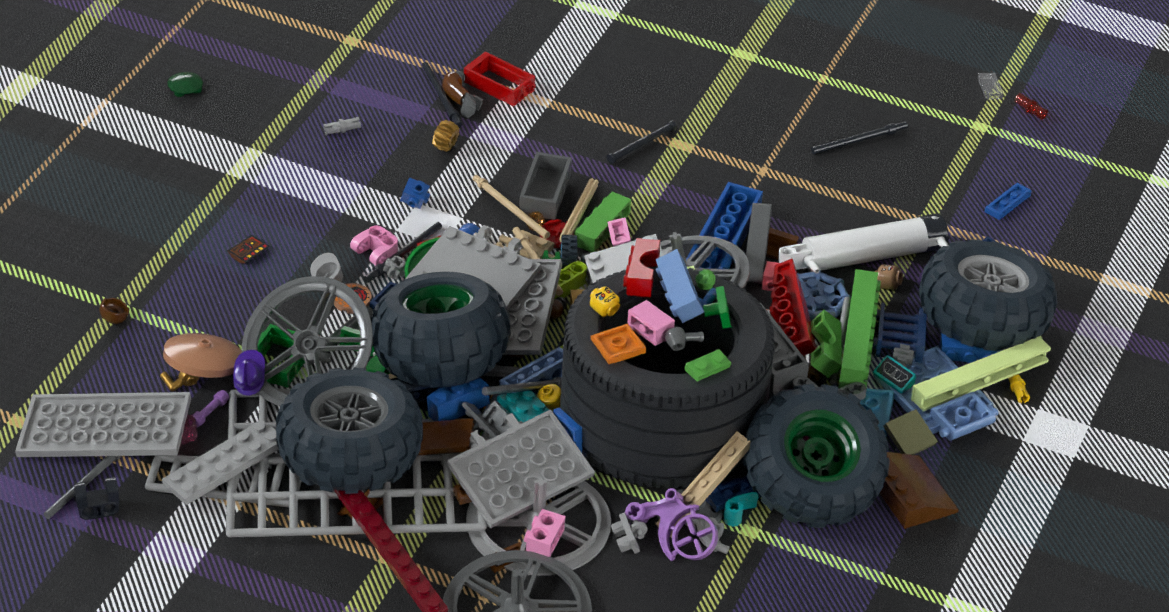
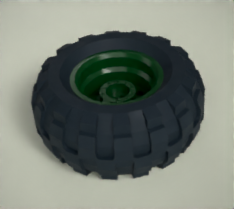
M814 384L794 386L792 390H782L773 395L765 405L759 408L745 434L747 441H751L748 452L743 456L744 466L748 469L746 476L754 492L758 491L761 495V502L771 511L775 509L783 515L782 519L794 524L797 522L806 523L808 527L824 528L827 524L838 526L850 522L857 515L863 514L882 490L884 481L888 476L890 460L887 457L889 449L884 431L879 429V420L872 410H866L860 404L861 400L853 394L845 395L838 391V387L822 385L821 387H815ZM803 436H808L809 440L805 441ZM838 457L839 462H834L833 459Z

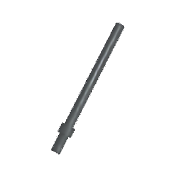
M107 456L78 483L84 482L86 487L113 461H118L122 456ZM74 486L44 512V516L47 519H50L75 496Z

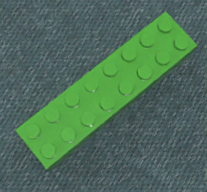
M855 270L839 389L854 382H861L867 388V381L864 380H868L881 285V281L877 280L878 272Z

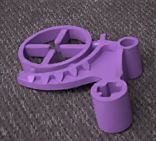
M673 488L668 489L665 493L666 498L659 501L643 504L632 502L626 507L625 514L631 521L638 520L639 522L647 523L654 516L660 517L659 542L663 552L671 561L676 559L675 556L678 553L689 560L703 559L710 555L717 545L718 531L715 524L708 517L696 514V511L699 510V505L687 506L684 503L683 496ZM691 512V514H689V515L683 517L682 519H680L683 515H685V514ZM692 519H703L710 524V527L697 532L698 537L701 538L713 533L712 541L704 552L700 541L694 539L698 555L684 554L679 548L693 541V538L690 536L678 541V533L686 522L690 532L696 535ZM671 530L673 531L672 543L675 548L674 551H671L669 543Z

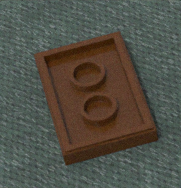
M473 418L422 422L423 440L418 455L457 453L471 449L472 443L469 438L474 429Z

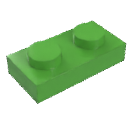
M718 349L686 363L685 370L696 381H699L730 368L731 362Z

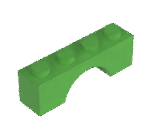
M823 310L811 321V332L821 344L811 353V366L829 378L833 373H837L842 366L841 321L826 310Z

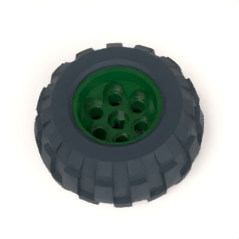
M460 272L420 274L396 284L381 297L379 303L375 306L372 317L373 348L382 366L400 380L422 387L440 388L457 386L478 379L493 369L495 364L501 360L503 353L507 350L511 335L510 315L501 294L490 284L475 276Z

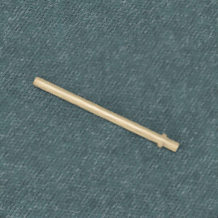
M478 175L473 176V181L477 183L480 189L487 191L543 238H549L550 233L488 184L485 178H481Z

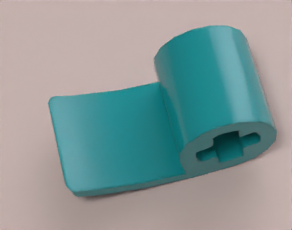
M751 492L728 500L724 509L723 520L725 524L732 527L740 525L743 510L757 507L758 494Z

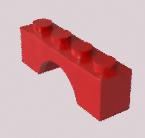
M636 238L635 246H631V255H629L623 287H627V295L651 297L654 269L648 267L658 266L656 259L660 258V240Z

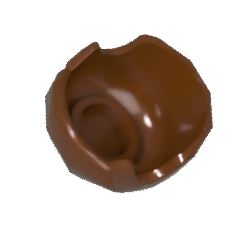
M113 297L104 298L100 304L99 312L106 322L119 324L127 318L130 308L121 299Z

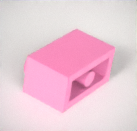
M647 300L628 310L629 326L655 346L666 341L665 333L669 329L674 328L675 320Z

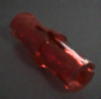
M1022 93L1016 96L1015 103L1022 106L1026 112L1034 114L1040 120L1046 118L1048 110L1039 106L1035 100L1027 98Z

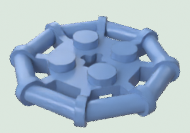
M821 270L817 274L814 272L798 274L810 319L813 320L823 310H826L835 318L839 317L844 298H851L846 291L844 281L841 278L836 279L824 274ZM838 290L840 296H839V295H835L834 292Z

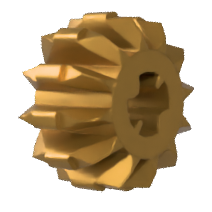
M441 121L434 131L432 141L434 147L441 151H450L455 146L460 130L458 125L452 121Z

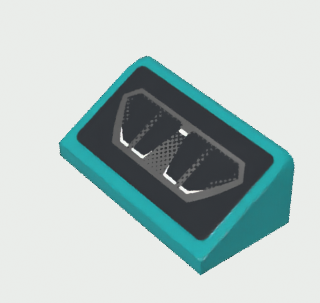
M889 355L879 363L872 373L901 394L915 385L916 374Z

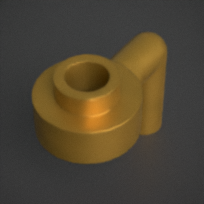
M163 372L160 375L170 391H175L182 385L192 386L200 378L180 372L179 379L173 382L167 372Z

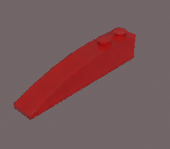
M789 259L774 266V290L771 294L772 306H770V314L804 356L812 353L817 347L814 335L811 332V320L793 259Z

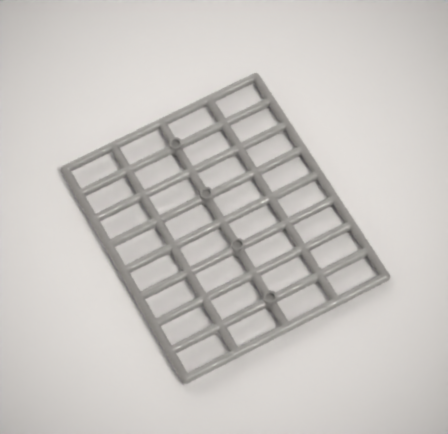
M291 389L276 390L288 395ZM237 390L229 392L228 439L235 436L236 431H243L255 424L237 423V398L259 397V421L263 419L276 430V422H267V400L258 392L250 396L243 395ZM457 418V419H455V420H459V419H472V418ZM422 419V422H434L432 419ZM460 452L418 455L412 464L414 488L391 489V482H385L383 489L370 491V494L367 496L368 498L383 497L384 522L393 533L486 530V521L478 510V523H455L453 498L455 494L453 492L452 471L447 466V461L459 455ZM267 456L256 463L258 464V492L235 493V476L227 480V537L365 534L353 516L352 526L329 527V499H338L337 494L334 491L328 492L323 490L298 491V476L292 473L290 469L289 491L266 492L267 469L269 465H277L280 462L286 464L281 456ZM421 461H441L444 470L445 488H422ZM422 496H445L447 524H424ZM391 497H414L415 524L392 525ZM298 499H321V527H298ZM258 500V528L234 529L235 501ZM266 500H289V528H266Z

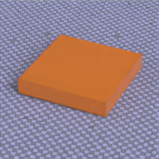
M629 324L591 335L592 342L608 364L646 353V346Z

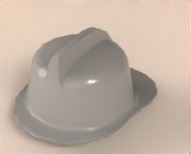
M333 253L319 255L311 264L310 271L312 276L328 277L340 282L343 280L341 266Z

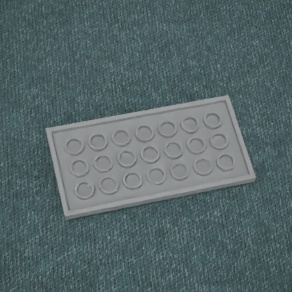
M190 392L33 394L15 450L16 456L178 455L191 402Z

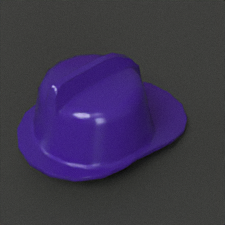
M247 350L241 353L235 361L233 381L239 393L247 396L254 395L264 385L265 359L257 350Z

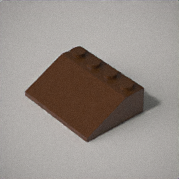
M887 452V457L890 460L889 471L879 494L904 529L958 513V508L920 456Z

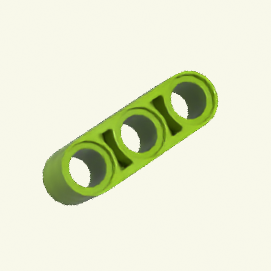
M573 262L561 270L558 284L563 290V294L560 296L555 294V299L568 296L571 290H577L586 283L587 266L585 263Z

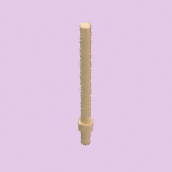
M515 227L512 231L516 238L521 240V244L530 258L540 259L529 243L530 240L527 235L523 234L519 227ZM558 284L556 295L560 296L563 294V290Z

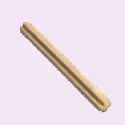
M589 179L560 235V242L562 235H573L598 187L599 182L597 179Z

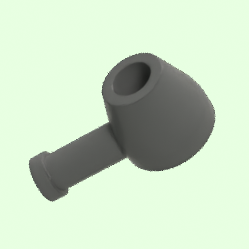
M680 327L671 328L664 335L667 344L674 351L682 350L685 347V341L703 342L704 340L703 332L685 333L684 329Z

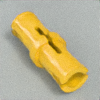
M1019 374L1008 378L1010 388L1015 393L1018 402L1022 403V400L1024 403L1028 402L1030 396L1025 388V381L1021 379Z

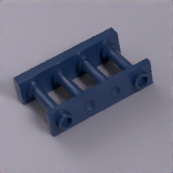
M881 302V308L877 309L876 321H879L877 338L874 337L873 341L876 357H880L881 348L894 350L895 347L900 348V344L910 345L909 350L914 351L915 362L922 363L927 314L923 313V308L919 307V313L914 316L884 312L885 303ZM884 320L913 323V325L885 322ZM883 329L913 333V335L883 331ZM882 339L912 342V344L883 341Z

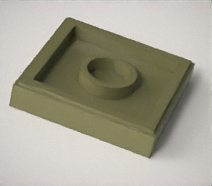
M917 409L891 420L883 426L901 454L915 455L938 442Z

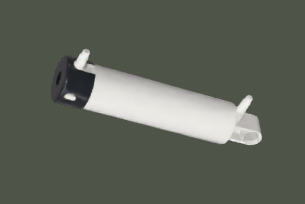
M941 214L924 215L913 219L806 237L803 239L802 244L780 248L779 263L793 259L796 270L807 268L808 271L817 274L820 270L921 252L937 251L943 246H949V233L946 221Z

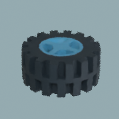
M577 235L561 236L562 268L577 262Z

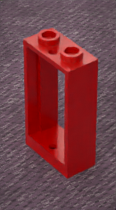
M484 52L464 67L465 83L511 106L521 102L536 87L534 75L488 52ZM489 70L519 86L512 90L482 74Z

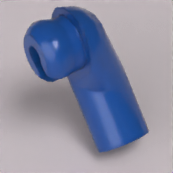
M711 288L704 299L699 298L702 307L715 301L717 298L716 289Z

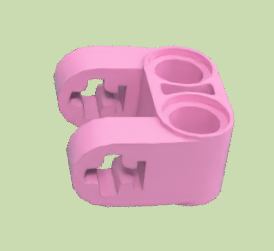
M376 225L356 235L350 243V248L358 254L368 249L373 250L369 260L376 266L379 263L382 264L387 258L398 252V239L385 228Z

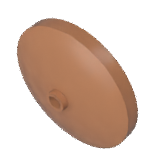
M186 333L174 336L166 341L163 357L171 367L180 372L198 377L217 378L234 373L235 361L242 351L231 341L215 335Z

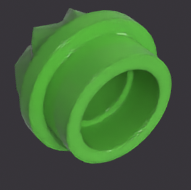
M709 269L699 271L695 279L697 286L703 290L711 289L716 282L714 273Z

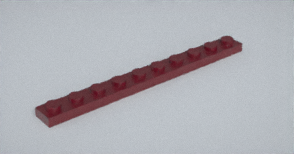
M334 490L422 612H448L447 605L364 493L358 490V493L345 494V491Z

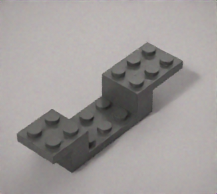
M766 310L774 330V356L769 394L772 397L782 390H792L795 378L807 377L809 363Z

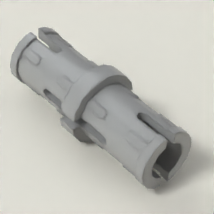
M359 117L347 120L339 119L338 122L323 124L324 131H326L325 135L338 132L345 133L347 130L361 128Z

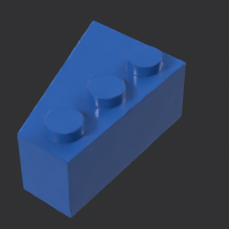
M479 377L465 384L438 388L427 397L428 416L433 421L455 420L466 415V409L462 406L463 402L474 404L478 409L489 405V395H483L482 389L489 387V385Z

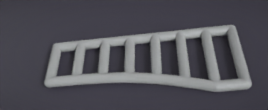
M276 453V454H270L269 457L281 456V455H280V453ZM155 455L145 483V489L148 491L172 493L163 484L155 483L161 461L173 463L170 471L171 474L178 470L181 464H188L198 457ZM282 462L276 466L269 492H278L285 468V464ZM256 464L248 492H257L258 464ZM241 473L235 476V493ZM298 476V491L300 490V486H301V482H302V481L300 480V477H299V476ZM214 488L201 497L227 500V492L217 491ZM254 500V501H239V502H247V503H256V504H258V500ZM266 500V505L289 507V500Z

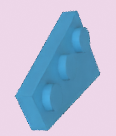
M866 389V397L861 400L860 404L866 410H872L879 420V429L883 430L885 436H887L883 426L890 421L894 390Z

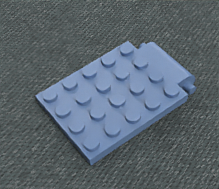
M938 346L924 351L922 363L915 362V355H913L912 365H906L907 369L916 374L915 385L958 368ZM873 374V377L885 390H894V399L907 413L917 409L933 434L939 432L941 437H946L948 440H954L996 421L998 410L993 408V403L980 389L923 412L911 401L913 387L901 394Z

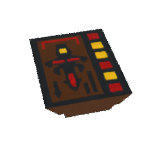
M251 234L227 251L236 261L246 263L270 246Z

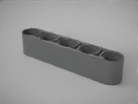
M753 203L746 252L750 266V275L747 283H763L772 204Z

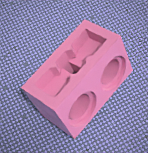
M626 218L607 222L613 247L631 242Z
M542 509L540 514L534 517L531 531L527 530L525 534L526 551L551 557L564 532L566 516Z

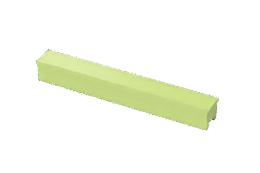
M1041 336L1028 340L1023 344L1013 346L913 385L911 401L924 412L970 392L977 391L1047 363L1049 359L1046 357V353L1051 351V347Z

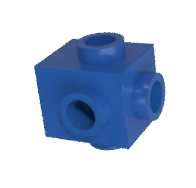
M409 177L400 201L408 204L410 207L421 209L423 203L427 204L431 195L428 193L430 186Z

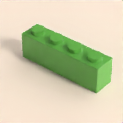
M611 192L608 197H605L602 203L595 207L593 213L585 218L583 224L575 229L574 235H577V247L591 253L596 252L610 236L607 222L627 218L630 214L631 199L615 192Z

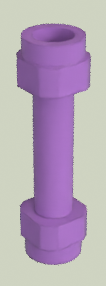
M221 390L213 396L214 400L204 409L192 414V417L189 419L190 423L194 427L201 426L205 422V418L219 405L223 406L227 403L229 395L226 391Z

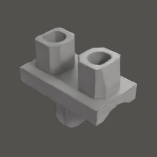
M625 512L619 514L621 521L612 524L611 527L616 538L624 534L626 536L616 539L621 552L633 549L636 554L640 552L635 537L639 539L644 538V534L648 530L644 522H639L638 520H634L633 524L630 525Z

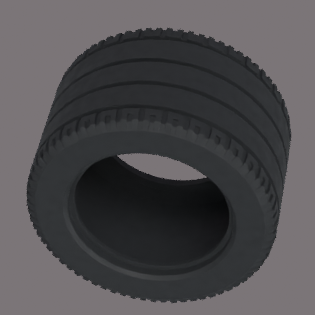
M658 266L648 267L654 269L651 297L627 295V287H623L626 270H622L620 273L615 272L613 275L601 278L599 281L594 282L593 285L588 286L570 306L565 321L560 408L582 427V454L588 463H591L593 467H597L599 471H604L605 474L612 475L616 479L627 480L632 484L638 483L641 486L644 484L647 487L656 486V488H660V486L665 488H678L682 486L686 488L736 431L745 437L753 417L759 408L768 402L774 356V330L771 319H769L765 308H762L757 299L752 297L750 293H747L744 288H740L739 285H734L732 281H727L725 278H720L714 274L716 282L712 288L716 289V287L724 286L731 327L723 329L720 314L705 317V313H702L682 323L678 316L674 317L670 309L672 304H669L665 296L667 292L664 291L660 283L663 279H660L656 272ZM689 268L688 272L699 298L704 299L710 289H700L695 280L696 275L702 270ZM607 286L619 296L620 307L614 315L602 317L590 307V294L595 288ZM646 300L674 319V328L680 327L684 329L685 333L703 332L704 334L703 342L685 341V347L682 350L674 351L666 341L655 346L635 332L646 346V353L612 364L607 363L591 340V335L628 324V310ZM718 349L731 362L730 368L699 381H696L685 370L686 363ZM743 457L729 472V474L733 473L735 470H738L740 466L744 465Z

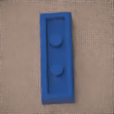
M1016 183L987 205L985 213L1000 220L1030 197L1032 190Z

